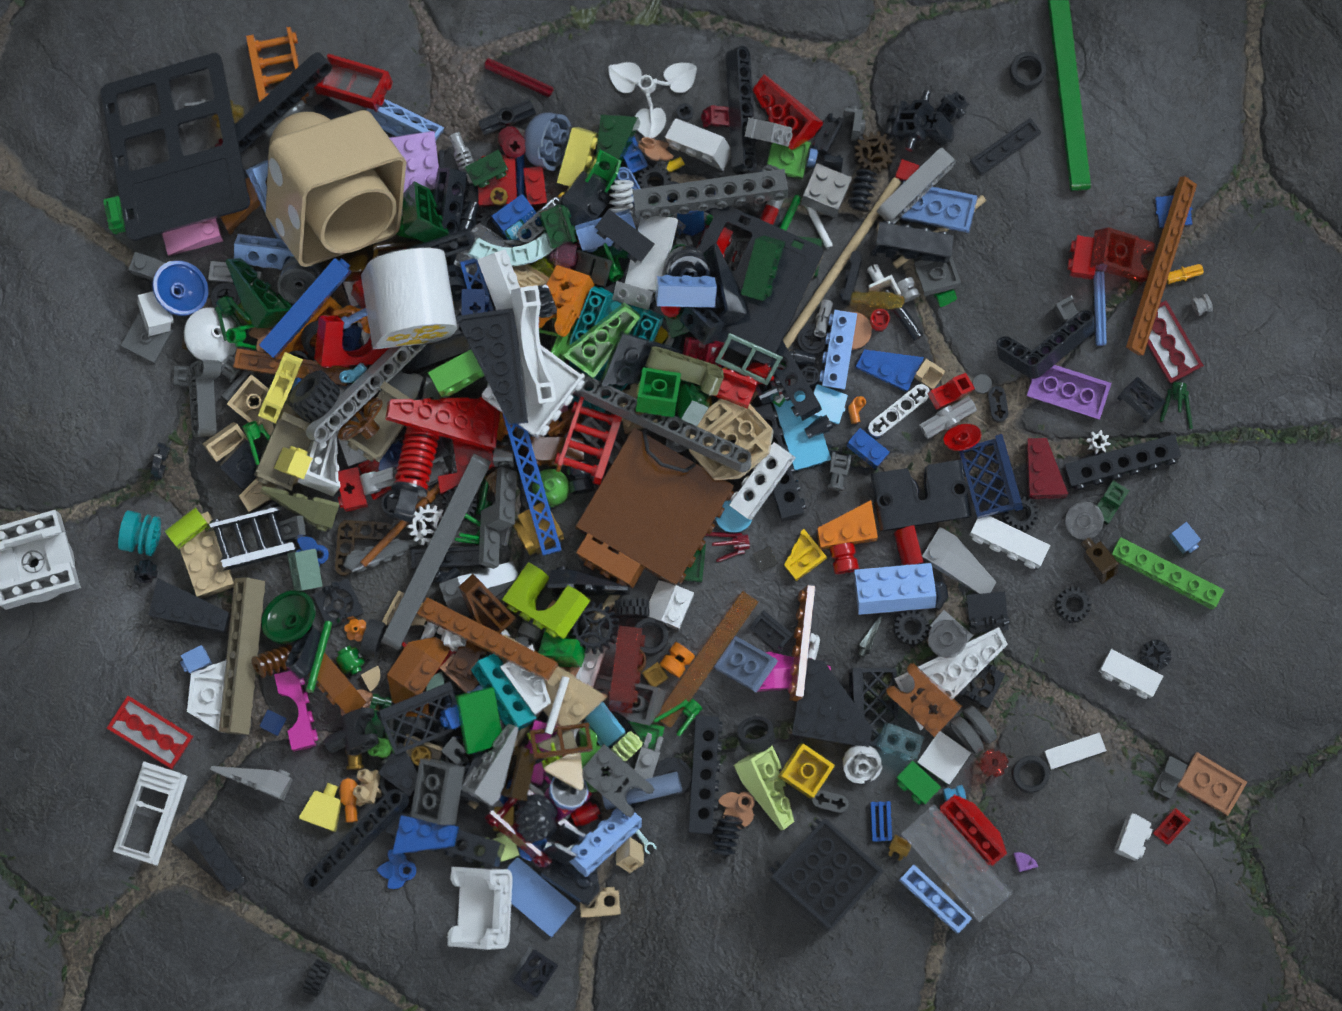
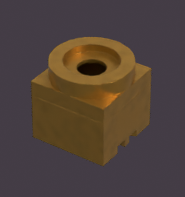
M541 502L533 508L542 513L545 504ZM530 509L517 515L518 519L515 520L513 527L526 551L531 556L534 553L538 555L542 551ZM552 515L560 543L564 540V536L555 518ZM542 518L538 526L547 532L550 522ZM547 537L544 542L545 550L556 545L553 539Z

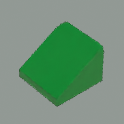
M954 289L933 294L940 307L957 300Z

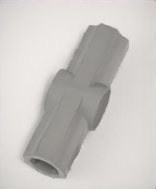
M968 396L953 406L949 405L943 408L934 417L921 423L919 426L928 440L943 430L953 428L962 419L976 412L977 409L972 399Z

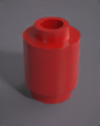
M590 801L570 814L576 827L580 825L583 827L598 820V815L601 813L597 804H592Z

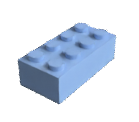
M931 563L855 570L854 584L859 615L936 608V590Z

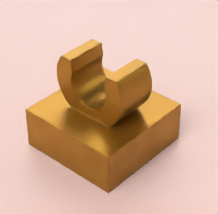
M895 834L889 847V856H892L893 852H897L900 854L898 860L901 861L904 856L907 857L912 842Z

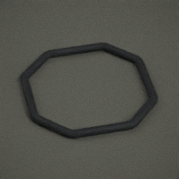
M643 429L642 434L646 452L660 466L680 471L683 473L688 472L696 466V459L693 457L692 454V462L694 463L688 466L686 469L662 463L649 450L648 439L646 434L648 429Z

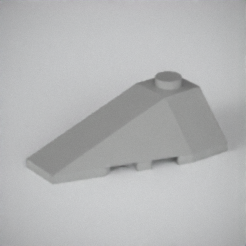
M939 527L922 556L923 562L931 563L933 568L977 594L991 593L996 584L993 577L955 535Z
M211 766L210 769L213 772L283 801L293 781L289 777L290 773L281 769L278 772Z

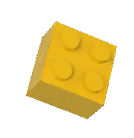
M799 744L778 777L808 798H814L835 765L805 744Z

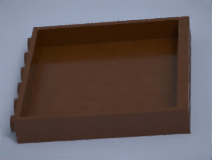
M634 428L575 529L585 535L591 534L596 541L602 544L606 543L611 549L625 554L640 563L645 570L662 580L677 585V583L682 584L687 575L684 573L686 567L691 568L696 560V557L693 555L696 550L701 551L706 542L703 540L706 533L710 535L714 529L715 524H713L715 517L720 518L725 510L722 505L725 500L730 501L734 494V491H732L734 485L725 480H714L698 464L686 473L660 466L646 452L642 432ZM647 435L649 450L662 463L683 469L694 463Z

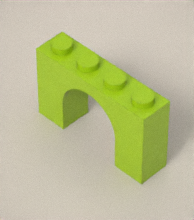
M528 562L502 600L507 604L506 608L512 613L516 614L519 612V616L527 622L531 619L533 621L532 624L541 630L546 628V632L555 638L558 635L564 639L590 600L581 592L568 585L552 607L543 611H536V599L548 582L549 576L543 570Z

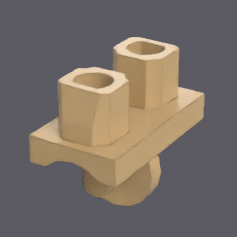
M367 769L358 771L357 778L361 783L354 788L353 795L357 798L356 805L359 807L363 804H374L375 799L382 796V791L378 788L380 780L378 770L370 772Z

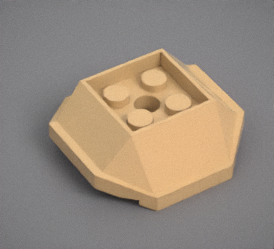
M720 398L707 409L697 426L729 442L736 440V445L747 449L751 453L752 465L750 470L770 454L774 431L751 404H749L747 409ZM706 443V444H704V445L708 447V446H711L712 444H711V443ZM689 449L693 457L714 480L740 479L747 473L738 472ZM723 451V452H721V453L725 455V454H729L730 452H729V451ZM746 459L739 460L742 463L747 461Z

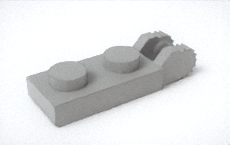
M647 733L644 746L641 747L634 769L644 779L653 778L663 742V737L659 736L655 750L649 749L648 746L652 739L651 733Z

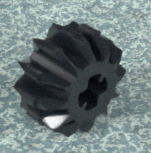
M546 284L539 285L538 291L541 303L539 317L548 318L557 313V307L549 287Z

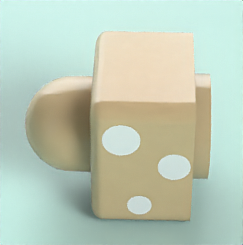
M360 110L332 120L315 112L292 114L277 125L270 138L266 217L295 259L303 267L311 266L389 239L400 229L406 160L368 111Z

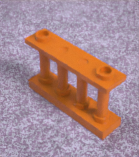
M287 27L288 36L260 42L255 40L254 35L246 36L259 102L269 94L266 93L265 89L268 84L282 82L292 73L288 72L266 77V75L263 76L262 69H265V66L294 61L295 69L299 67L295 48L298 40L296 32L292 33L290 27ZM290 43L291 54L266 59L259 58L258 51H261L263 48ZM309 93L302 98L304 103H307L306 97L309 96Z

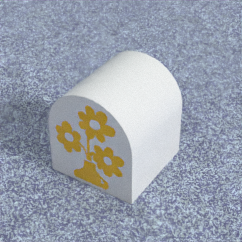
M435 248L401 250L379 256L367 264L361 274L373 349L434 343L447 339L457 330L445 252L443 250Z

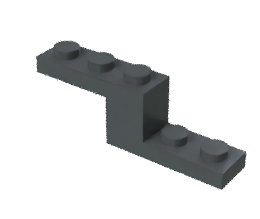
M502 466L497 468L495 504L481 511L479 564L493 569L499 567L500 531L515 524L517 472Z

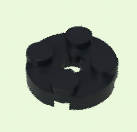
M161 442L157 445L158 453L154 455L150 473L152 474L150 479L155 481L162 480V477H164L166 465H163V462L166 461L170 452V447Z

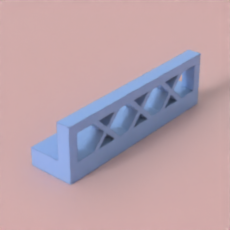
M386 99L383 103L385 107H379L377 112L367 108V111L373 115L382 129L395 136L430 131L428 129L436 131V141L444 127Z

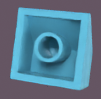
M603 702L585 718L584 723H589V728L596 733L598 744L601 747L604 744L610 748L626 735L625 730Z

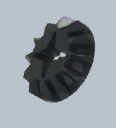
M231 283L217 285L211 294L212 305L217 307L216 302L225 297L228 291L229 297H232L233 301L239 306L241 300L235 285Z
M816 324L804 326L798 334L799 346L809 354H817L823 351L827 345L825 344L826 336H816L815 338L818 342H814L810 346V340L807 338L814 334Z
M1150 640L1143 645L1140 658L1147 668L1161 670L1169 664L1171 650L1167 643L1161 640ZM1154 648L1157 652H1163L1159 656V660H1156L1155 657H1148L1154 653Z

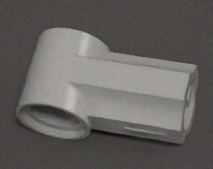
M395 467L360 475L364 495L377 493L382 488L392 486V483L395 481V474L397 473Z

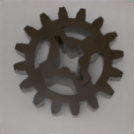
M871 131L869 137L863 134V141L858 139L857 144L859 146H855V151L858 152L855 154V158H860L857 164L863 163V169L868 167L872 172L873 169H876L879 173L881 167L886 170L887 164L891 165L893 162L891 158H895V153L892 152L895 150V146H890L892 139L886 140V134L881 137L879 131L876 135H873ZM883 146L886 147L887 154L885 151H883ZM878 148V153L873 154L871 157L872 151ZM862 149L867 154L866 159L863 156Z

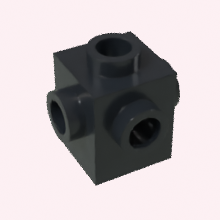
M956 91L951 95L946 94L941 99V104L936 111L941 112L949 122H952L955 119L960 120L967 113L965 109L970 104L963 95Z

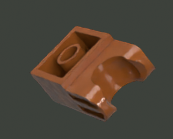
M910 663L907 666V672L914 679V689L911 692H902L895 686H889L886 692L935 737L962 706L920 668ZM936 704L938 706V713H931L929 705L933 706Z

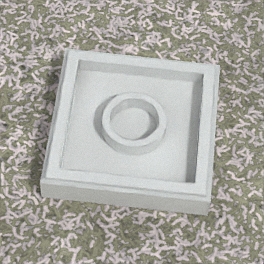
M940 731L917 763L950 785L971 752Z

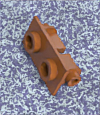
M569 408L560 415L563 420L562 422L558 419L556 421L552 420L548 425L550 429L547 435L550 437H564L569 432L574 413H571L573 408ZM579 413L576 423L581 424L584 419Z

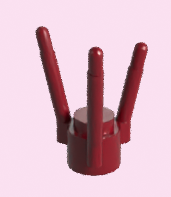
M711 532L710 535L707 533L705 535L731 537V541L713 542L712 546L733 545V548L737 549V551L717 558V562L738 554H745V550L750 549L748 534Z

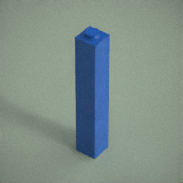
M334 258L259 346L273 358H277L352 272L348 269L350 265L342 258L340 260Z

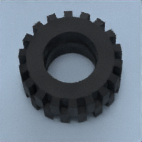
M314 371L296 384L289 395L288 403L304 421H315L334 406L339 398L340 388L324 371Z

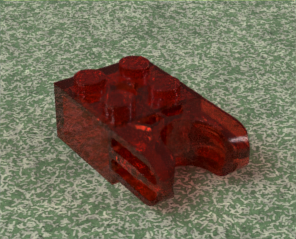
M1109 227L1095 230L1090 267L1134 281L1145 282L1148 279L1150 270L1142 266L1141 255L1154 252L1155 243Z

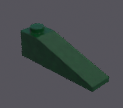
M241 258L227 259L225 261L245 313L256 329L273 327L292 308L290 303L283 299L280 293L277 295L270 289L272 285L261 281L257 277L258 273Z

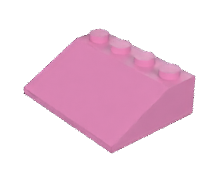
M217 218L162 233L168 256L223 241Z

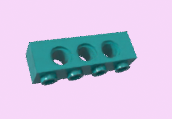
M495 654L477 661L471 668V671L482 689L494 688L498 713L505 726L508 724L516 726L518 731L528 727L536 719V716L501 669V666L504 665L503 661Z

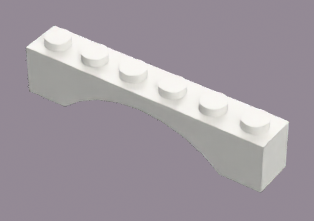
M538 285L510 290L529 405L556 401L554 383L545 366L540 346L539 312L541 303Z

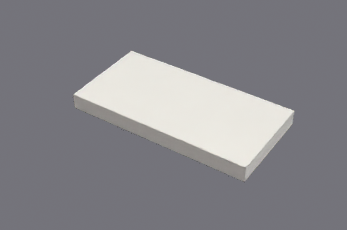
M654 216L649 219L640 218L638 231L655 243V245L642 262L637 261L635 263L630 260L625 280L626 284L656 292L657 276L665 275V261L671 252L678 223L676 218Z

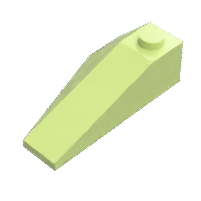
M773 746L766 751L752 753L737 762L734 767L742 783L778 828L784 830L791 825L794 819L789 799L785 797L783 787L786 786L785 781L778 777L781 764Z

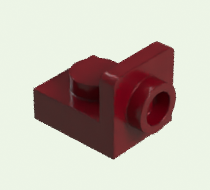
M710 105L704 109L701 114L703 128H709L710 126L730 127L729 108Z

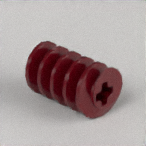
M509 126L500 131L498 142L505 154L512 158L522 156L526 151L525 139L519 130Z

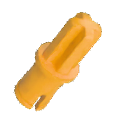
M1197 264L1186 268L1182 266L1181 269L1171 271L1167 284L1169 285L1181 280L1187 281L1188 278L1202 275L1204 273L1202 265Z

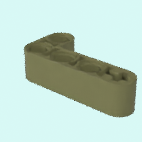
M656 346L651 348L646 362V367L651 369L681 373L682 380L701 385L703 392L713 396L718 394L724 378L723 369L717 365Z

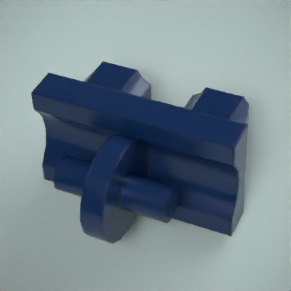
M351 325L345 330L343 328L342 346L344 350L354 351L356 348L360 349L362 347L358 343L362 332L361 327Z

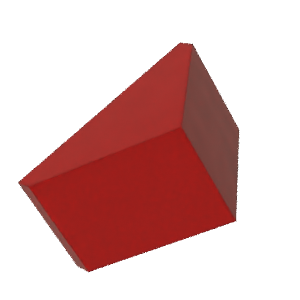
M1174 808L1170 810L1153 834L1169 845L1190 822V819Z

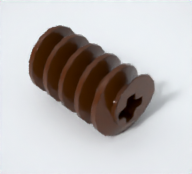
M287 644L285 647L281 646L278 649L271 650V652L266 651L264 654L260 653L257 656H252L251 662L255 672L261 678H265L266 672L269 676H272L273 670L276 674L280 672V668L282 671H286L285 663L292 647Z

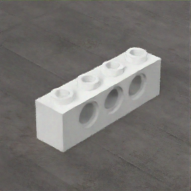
M773 443L770 448V454L753 467L754 471L743 480L740 491H736L730 499L732 501L730 506L747 519L752 520L796 457L780 445ZM771 460H775L776 467L770 470L768 464ZM764 475L765 482L762 485H758V477ZM749 491H753L754 497L748 501L746 495Z

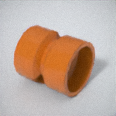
M675 642L669 650L670 654L665 655L659 664L672 675L680 678L686 670L685 665H689L695 658V655L678 642ZM676 656L681 658L680 662L675 659Z

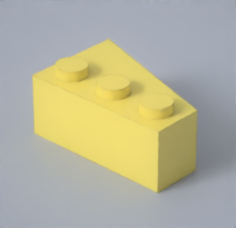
M579 127L572 128L557 183L571 186L582 171H587V168L592 164L593 157L591 156L596 149L599 133Z

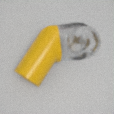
M681 157L673 161H656L658 167L662 166L664 170L667 169L669 172H673L685 165Z

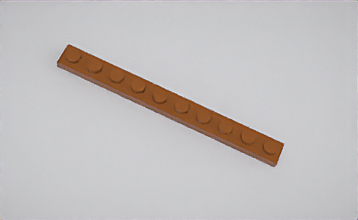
M1186 176L1179 178L1126 348L1138 356L1144 355L1197 184Z

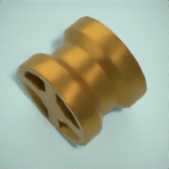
M426 746L416 747L411 754L412 761L419 765L420 759H432L431 750Z

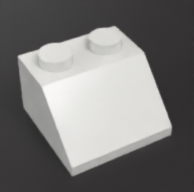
M658 580L649 601V617L655 618L666 626L679 631L694 597V592Z
M1133 813L1126 816L1113 852L1134 861L1138 860L1139 857L1142 858L1146 849L1143 846L1145 839L1149 840L1152 833L1151 823Z

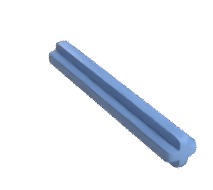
M1097 271L1094 275L1096 345L1104 346L1107 343L1104 272Z

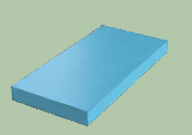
M798 395L796 397L798 402L805 399V395ZM785 400L780 408L774 404L789 453L796 457L793 461L795 471L831 461L824 435L821 434L809 439L804 430L818 417L811 416L802 421L800 416L795 417L791 410L793 404L790 400L788 402Z

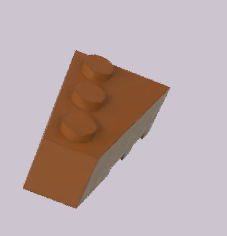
M588 533L576 552L584 562L583 565L592 571L595 568L601 571L599 574L607 579L612 577L617 580V584L629 586L633 589L644 570L643 566L625 554L608 547V544L596 541Z
M324 652L316 685L323 693L327 691L329 693L326 695L328 700L333 705L337 703L345 713L360 709L367 702Z

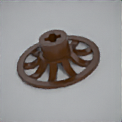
M374 398L362 406L340 428L338 439L346 441L358 433L366 440L373 437L380 429L374 418L379 413L383 401L380 398ZM363 409L365 418H363L359 413ZM356 416L360 423L351 420Z

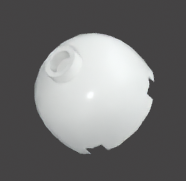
M852 746L843 758V770L846 777L852 782L860 784L865 783L864 781L869 779L871 781L875 780L882 770L881 757L876 749L871 746Z

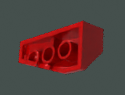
M763 74L753 88L761 106L769 116V121L792 128V139L788 146L791 150L813 138L824 122L765 74Z

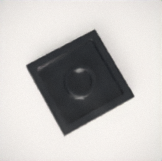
M244 438L218 464L227 476L243 491L258 478L254 476L258 465L255 464L249 441ZM256 450L258 460L260 461L262 455Z

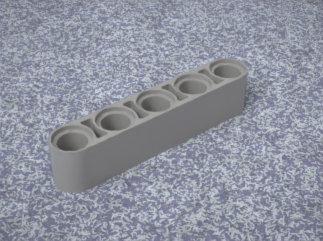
M943 148L937 150L878 208L877 213L885 221L895 224L952 169L956 160Z

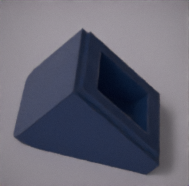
M267 710L259 727L279 736L286 718L271 710Z

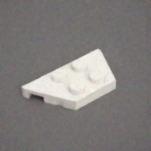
M226 659L205 669L192 672L190 679L187 712L218 731Z

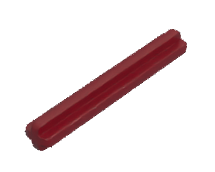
M487 58L484 63L485 69L542 95L550 97L553 93V87L497 61Z

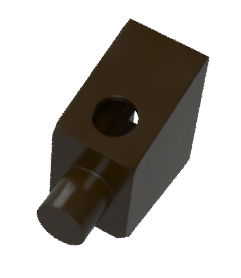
M1089 537L1081 543L1085 549L1084 560L1101 584L1118 574L1119 563L1101 541L1095 544Z

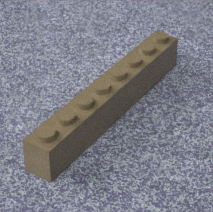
M235 578L219 732L249 735L256 674L251 658L252 656H257L259 651V636L265 593V581Z

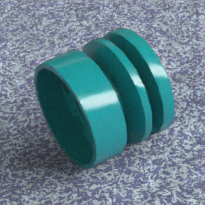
M127 510L119 531V550L133 552L136 545H138L139 554H143L146 551L147 556H153L161 536V518L154 516L152 519L151 515L147 514L142 522L141 513Z

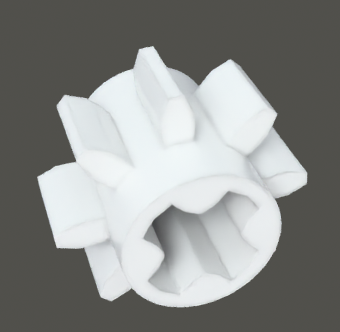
M1102 430L1098 434L1091 432L1092 439L1086 440L1087 443H1090L1088 450H1094L1095 455L1098 451L1105 453L1106 449L1104 446H1110V443L1107 442L1109 435H1102ZM1097 439H1100V443H1102L1100 446H1097L1095 442Z

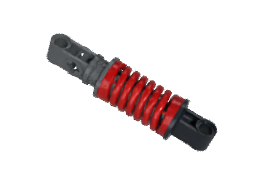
M426 377L421 400L427 398L439 400L441 396L431 378ZM406 426L405 439L401 448L402 452L400 453L397 473L395 474V481L392 483L391 489L399 494L393 518L412 523L417 498H425L428 494L427 483L430 481L429 476L433 468L432 462L435 460L434 455L436 454L435 448L438 447L436 441L439 440L440 435Z

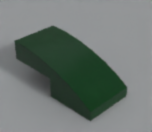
M1114 480L1097 505L1103 513L1104 524L1106 525L1109 524L1130 491Z

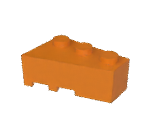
M871 500L817 528L819 548L825 550L842 543L853 542L856 545L877 541L878 536Z

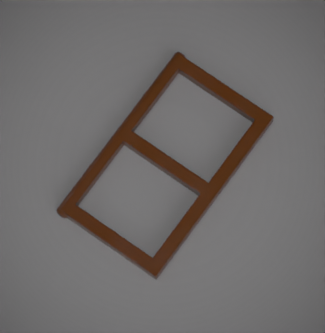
M589 723L554 727L553 732L558 731L561 750L537 753L535 734L545 733L546 728L529 731L534 759L593 751ZM585 728L588 746L565 749L562 731Z

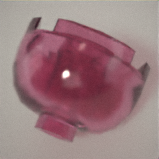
M578 240L574 243L570 241L564 242L559 247H556L555 251H551L550 262H553L554 269L558 265L576 270L578 263V253L576 250L577 247L581 248Z

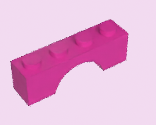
M291 671L275 674L278 693L281 696L293 699L298 706L299 715L297 722L287 731L292 751L315 747V741L319 739L316 729L313 730L311 722H314L313 713L308 711L307 703H310L308 693L304 692L302 686L305 684V679H298Z

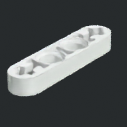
M919 384L870 422L868 427L869 434L874 438L883 436L928 399L927 393L930 391L926 385ZM918 389H919L920 391L924 390V391H925V393H924V396H925V397L923 398L922 396H919V397L916 399V402H918V403L915 404V401L913 400V398L917 395V393H918L917 390H918ZM902 401H910L912 407L909 410L902 409ZM894 412L897 415L896 421H888L886 414ZM882 418L885 424L880 428L881 432H873V425H880L882 423L880 419Z

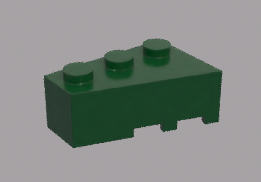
M601 115L597 153L599 150H602L621 160V168L624 156L632 143L637 128L641 124L639 118ZM602 161L599 167L602 170H608L610 164L607 161Z
M415 181L403 193L404 233L424 243L448 235V230L444 229L441 224L443 221L442 216L438 215L435 210L437 205L430 189Z
M765 235L755 239L741 292L742 295L762 301L771 296L773 289L771 285L778 271L777 266L782 256L785 241Z
M680 379L676 410L681 420L698 426L709 408L711 395L703 392L701 385Z

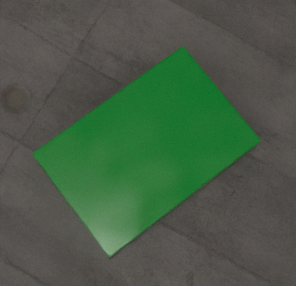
M488 687L456 696L466 753L471 754L492 748L494 741L502 732L494 688Z

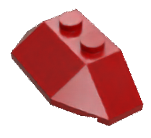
M954 794L940 807L943 832L968 860L993 866L1007 854L1000 832L973 802Z

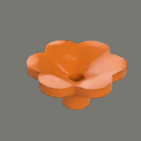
M353 618L344 627V630L347 632V638L357 642L362 641L366 622L362 619Z

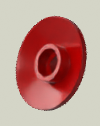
M973 424L954 426L944 435V444L951 450L961 451L969 449L980 441L982 436L981 430Z

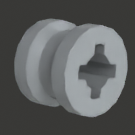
M1203 294L1201 298L1191 299L1193 310L1198 317L1204 312L1213 311L1211 300L1207 294Z

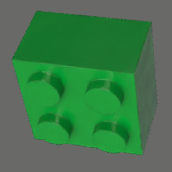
M643 367L636 412L674 417L681 373Z

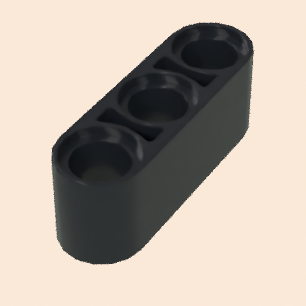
M313 625L301 638L295 641L285 663L286 667L298 679L305 678L311 671L321 633Z

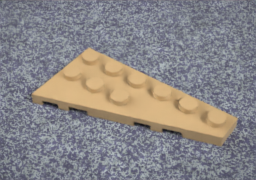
M503 635V636H505V637H507V638H509V639L515 641L514 639L510 638L509 636ZM499 657L504 664L508 662L503 658ZM557 666L549 681L544 680L551 704L544 708L543 711L548 717L550 716L562 676L570 679L555 723L557 727L579 724L609 696L600 693L594 687L585 684L574 675Z

